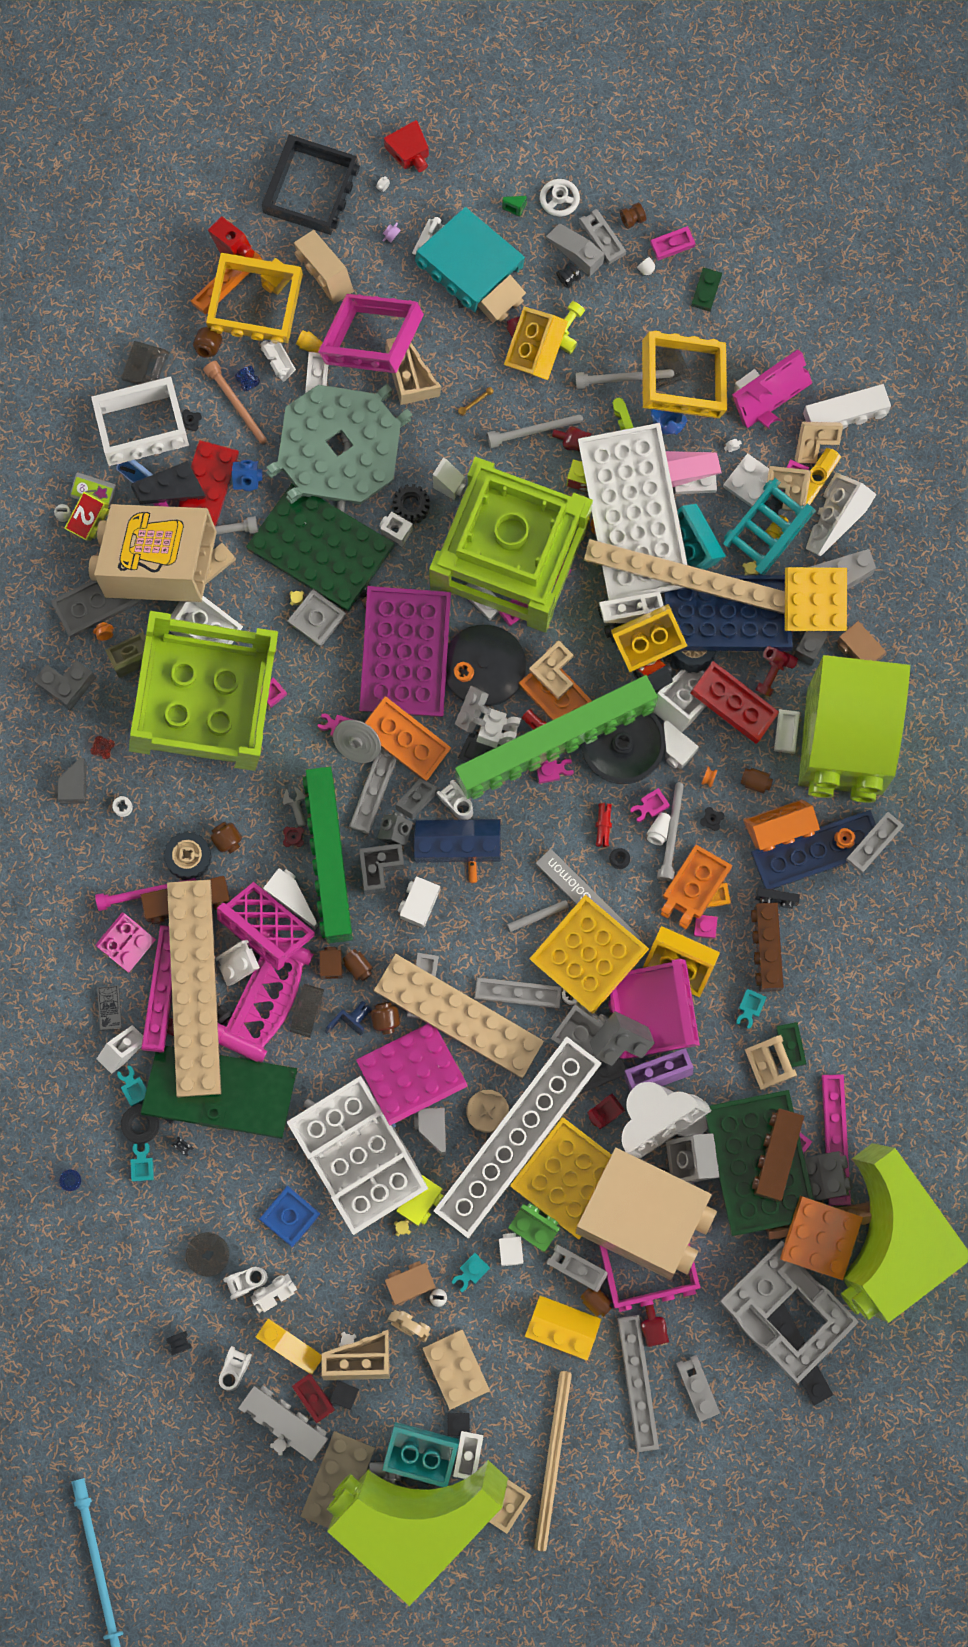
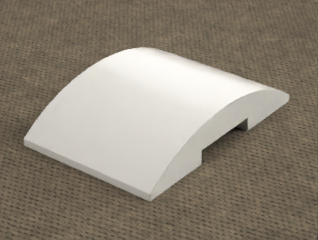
M361 1076L287 1121L291 1131L332 1196L334 1204L353 1235L428 1189L393 1125L389 1126L372 1091Z

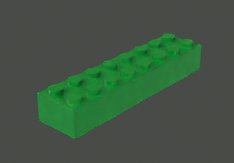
M330 766L306 769V776H302L305 794H309V797H305L307 813L311 814V817L307 818L310 835L314 836V838H310L312 855H316V859H312L315 876H318L319 879L315 880L317 897L321 896V901H317L319 916L320 918L323 917L324 921L320 922L322 939L326 938L328 944L353 941L332 768Z

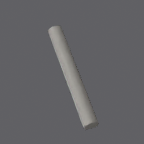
M566 900L511 922L507 926L510 932L567 909L569 905Z

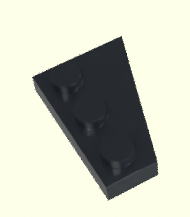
M188 461L131 483V488L140 504L163 503L167 500L187 501V499L198 498L200 500L206 497Z

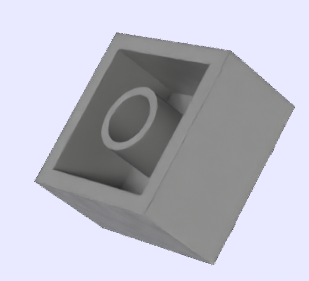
M713 1134L690 1135L666 1141L671 1175L688 1183L719 1178Z

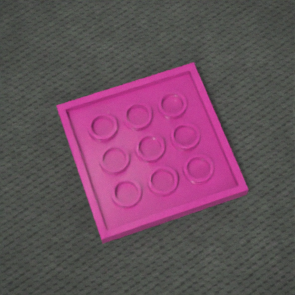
M426 1024L356 1059L389 1126L468 1087L438 1029L430 1024Z

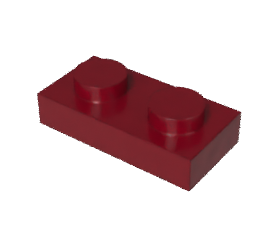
M311 1373L292 1386L316 1423L336 1410Z

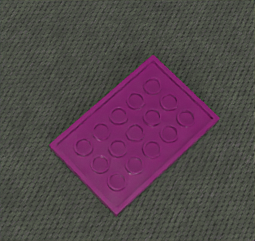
M367 586L359 712H373L380 701L386 696L409 715L443 717L451 592Z

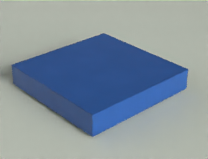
M287 1185L259 1220L293 1248L321 1214Z

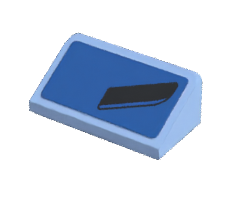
M136 460L123 462L116 466L117 471L132 483L153 475Z

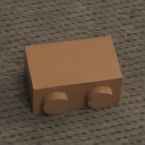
M859 621L844 632L837 641L840 651L854 659L879 661L886 653L884 648Z
M418 1261L409 1265L408 1271L401 1273L400 1270L388 1274L389 1279L385 1280L395 1305L436 1289L426 1263L421 1264Z

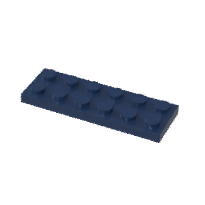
M871 810L822 826L820 830L814 831L815 834L812 836L794 838V842L777 844L774 849L769 851L759 849L751 851L764 888L773 890L849 863L846 861L848 856L876 826ZM847 828L855 834L854 845L851 848L845 847L842 849L837 846L834 836L840 829Z

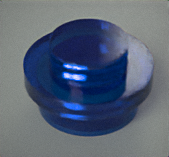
M72 1169L64 1171L59 1179L60 1186L69 1192L77 1190L82 1182L80 1174Z

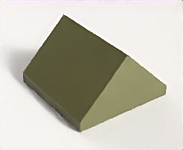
M143 632L105 650L119 678L141 668L146 640Z

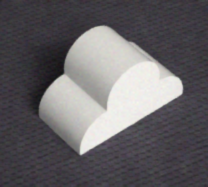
M653 1082L640 1083L631 1090L627 1098V1111L632 1120L626 1124L622 1132L623 1148L626 1153L642 1158L711 1112V1109L704 1101L687 1093L673 1092Z

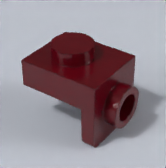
M612 1093L587 1113L591 1123L602 1129L626 1110Z

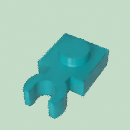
M746 989L738 1008L744 1013L737 1018L736 1025H739L742 1019H746L748 1021L746 1029L749 1030L753 1025L752 1015L757 1018L759 1017L767 997Z
M127 1066L130 1072L127 1077H123L120 1071L117 1072L120 1080L126 1083L121 1089L132 1107L144 1101L147 1088L141 1077L134 1079V1069L131 1066Z
M145 1143V1150L139 1152L138 1145L134 1144L133 1152L137 1155V1159H131V1181H154L153 1158H147L150 1152V1145Z
M474 1253L459 1268L463 1274L454 1277L452 1284H455L457 1280H462L464 1286L460 1291L464 1292L470 1280L476 1284L490 1267Z

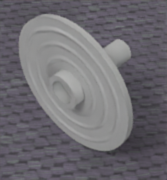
M345 720L339 723L334 730L333 740L335 746L346 758L358 763H367L373 761L379 755L381 742L377 733L369 725L358 720Z

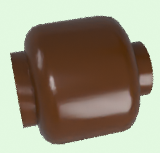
M203 327L198 330L193 347L201 357H214L218 353L223 339L217 331H211V328Z
M224 821L211 830L213 834L210 836V839L219 852L228 851L231 854L240 847L238 843L242 840V835L233 823H226Z
M391 1002L374 1005L375 1008L370 1013L374 1030L382 1031V1035L394 1033V1028L401 1024L397 1006L392 1005Z

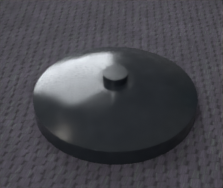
M482 624L462 630L450 641L447 649L446 683L452 693L460 700L465 701L470 686L489 694L484 705L486 707L495 706L507 701L519 690V682L525 677L526 658L522 646L511 633L494 625ZM460 662L469 663L474 670L473 678L468 682L459 681L454 674L455 666ZM464 667V669L461 668L459 670V672L461 673L460 677H464V675L467 676L469 674V672L467 671L468 667Z
M652 712L647 716L641 714L635 717V721L626 726L624 724L617 726L616 730L610 734L605 735V733L598 735V739L592 743L586 744L584 742L581 744L584 760L597 776L615 784H631L645 779L658 767L665 750V734L659 719Z

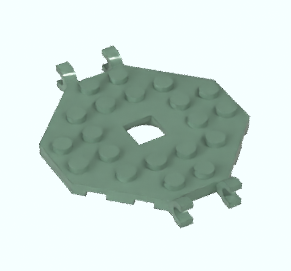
M388 384L384 385L376 394L317 385L285 407L278 461L266 467V474L270 479L281 471L286 474L296 487L286 493L288 495L286 499L290 504L294 503L301 496H317L327 500H343L361 505L393 482L400 428L411 421L412 414L406 409L395 419L382 402L391 396L390 392H392V389ZM337 433H343L353 446L337 456L326 441Z

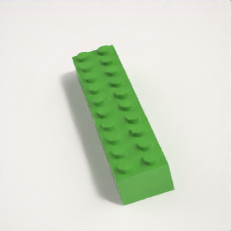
M647 675L456 767V779L466 799L471 797L472 799H477L484 794V791L490 788L495 790L503 785L502 782L508 779L511 781L518 779L522 776V772L527 770L530 772L541 767V763L547 760L548 762L555 761L560 757L559 754L566 751L571 753L579 748L578 745L584 742L586 744L592 743L598 739V735L605 733V735L610 734L616 730L617 726L621 724L626 726L634 722L635 717L641 714L643 716L651 714L656 707L658 696Z

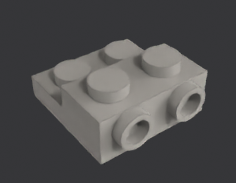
M577 1002L551 1039L561 1045L564 1039L568 1037L590 1055H593L590 1041L606 1023L608 1018L602 1014L599 1016L595 1013L592 1014Z

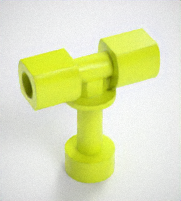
M572 301L567 307L570 312L564 320L568 321L559 347L569 354L576 348L577 342L568 336L569 332L567 329L575 317H581L585 311L575 301Z

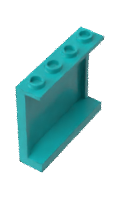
M464 207L416 251L415 262L420 269L428 272L435 282L442 284L449 294L456 296L464 307L470 308L473 312L477 310L478 303L514 270L518 273L523 268L525 257L467 207Z

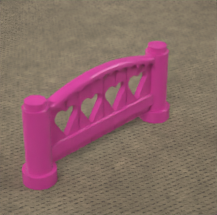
M263 930V935L266 938H275L273 930ZM278 943V948L285 953L291 948V943ZM301 947L284 961V964L290 963L292 965V970L288 972L289 976L286 980H281L273 966L260 957L258 961L260 968L252 973L227 1027L218 1024L219 1045L256 1062H263L268 1052L264 1047L275 1035L289 1014L299 988L302 967L305 964L309 966L314 954L310 953V950ZM282 983L283 989L279 991L277 999H272L262 985ZM255 1003H273L274 1008L269 1011L270 1016L267 1019H263L254 1006ZM262 1021L264 1028L260 1030V1036L253 1038L244 1023Z

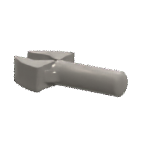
M294 787L297 794L296 801L294 802L293 799L289 798V793L286 789L283 804L284 806L290 805L293 808L298 826L303 827L306 825L300 804L301 801L305 800V795L298 788Z

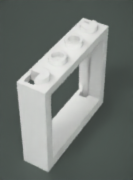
M171 377L91 397L104 453L109 466L189 446ZM170 397L178 430L110 447L102 414Z

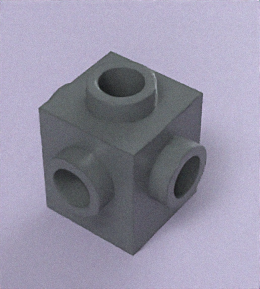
M393 812V815L384 814L377 839L390 845L402 844V846H406L413 822L405 819L406 816L398 812Z

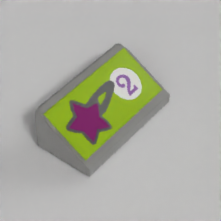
M77 472L70 497L80 499L83 492H89L109 503L110 507L114 501L116 485Z

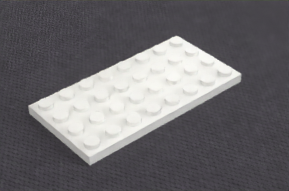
M660 423L578 439L588 495L593 500L592 516L597 541L687 565ZM602 566L608 600L659 591L662 593L684 588Z

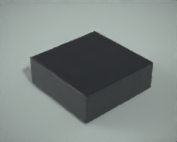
M338 1381L330 1402L351 1410L359 1389Z

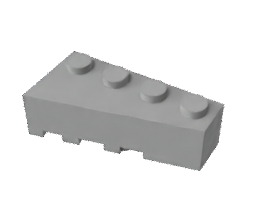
M870 549L807 568H847V589L872 576L876 566Z
M264 1385L261 1388L254 1386L238 1409L244 1413H249L253 1420L264 1427H268L269 1431L282 1440L284 1439L288 1445L310 1461H313L329 1439L325 1436L327 1432L318 1425L312 1427L308 1424L309 1418L301 1412L295 1414L289 1410L291 1405L282 1398L279 1401L272 1397L273 1392Z

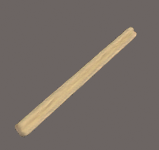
M560 1371L534 1547L535 1550L543 1552L547 1549L572 1375L568 1371Z

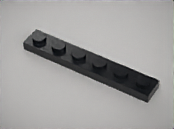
M782 1303L767 1320L798 1351L805 1342L787 1308ZM817 1365L800 1381L813 1406L833 1396Z

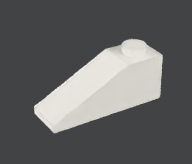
M660 591L599 602L604 623H627L664 606Z
M278 869L263 888L264 891L312 928L316 929L318 927L317 922L296 880H294L296 876L287 869L285 871Z

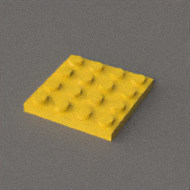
M585 894L529 959L593 1014L649 948Z
M562 1117L511 1183L510 1187L544 1214L555 1219L562 1228L579 1240L582 1236L576 1234L578 1223L612 1154Z

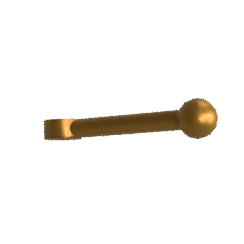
M488 387L485 393L480 395L466 407H460L458 409L459 415L464 416L468 409L477 404L487 395H492L494 393V389L492 387Z

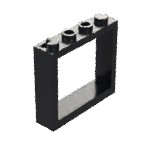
M289 134L262 202L263 213L331 235L333 229H337L340 218L338 216L340 211L343 212L345 209V197L352 191L353 176H357L360 169L357 156ZM295 151L348 168L328 222L275 205Z

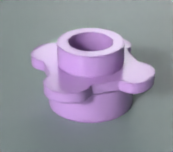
M398 223L394 226L390 224L383 232L385 238L382 241L387 239L391 243L401 231L396 227Z

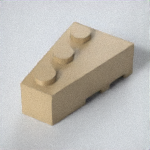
M315 230L294 242L296 248L294 253L297 259L305 264L308 272L314 276L333 304L345 298L346 294L354 292L347 268Z
M396 337L386 339V353L390 352ZM410 343L397 373H392L400 405L440 397L441 385L436 382L428 366L426 367L413 344Z
M386 1330L380 1334L363 1338L355 1343L346 1344L322 1353L323 1380L390 1379L389 1331Z

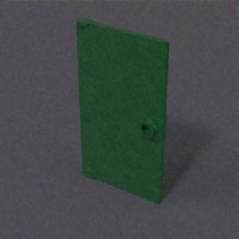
M165 1045L164 1052H155L141 1115L283 1139L294 1083L298 1072L297 1068L219 1055L221 1094L177 1097L175 1047Z

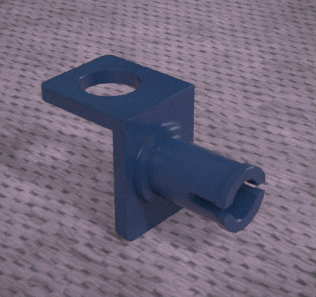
M363 1001L360 1002L351 1014L346 1013L342 1009L328 1024L325 1033L328 1034L340 1020H343L361 1036L364 1032V1027L360 1025V1022L372 1009L369 1005L365 1007L366 1003Z

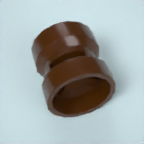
M639 202L633 204L631 208H624L619 212L621 220L627 229L633 227L636 222L642 223L646 221L645 211Z

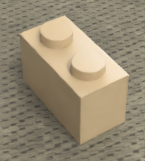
M509 275L477 306L492 323L497 320L502 322L509 315L508 310L512 306L516 309L524 301L522 297L526 292Z

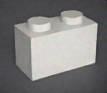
M416 876L414 882L410 881L406 890L409 895L406 901L402 900L398 912H400V919L424 928L440 892V886Z

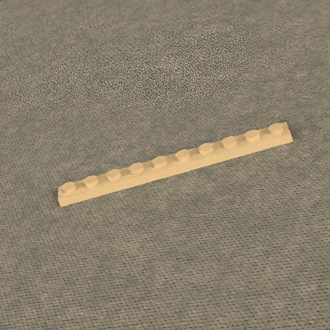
M589 539L584 561L785 614V591Z

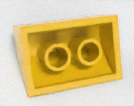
M524 306L504 365L548 380L568 321Z
M669 604L611 630L629 672L687 647Z
M661 926L643 968L671 963L675 959L686 960L691 994L700 998L720 952Z
M540 1295L525 1337L587 1361L601 1318Z

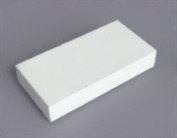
M779 709L774 751L795 754L800 712Z

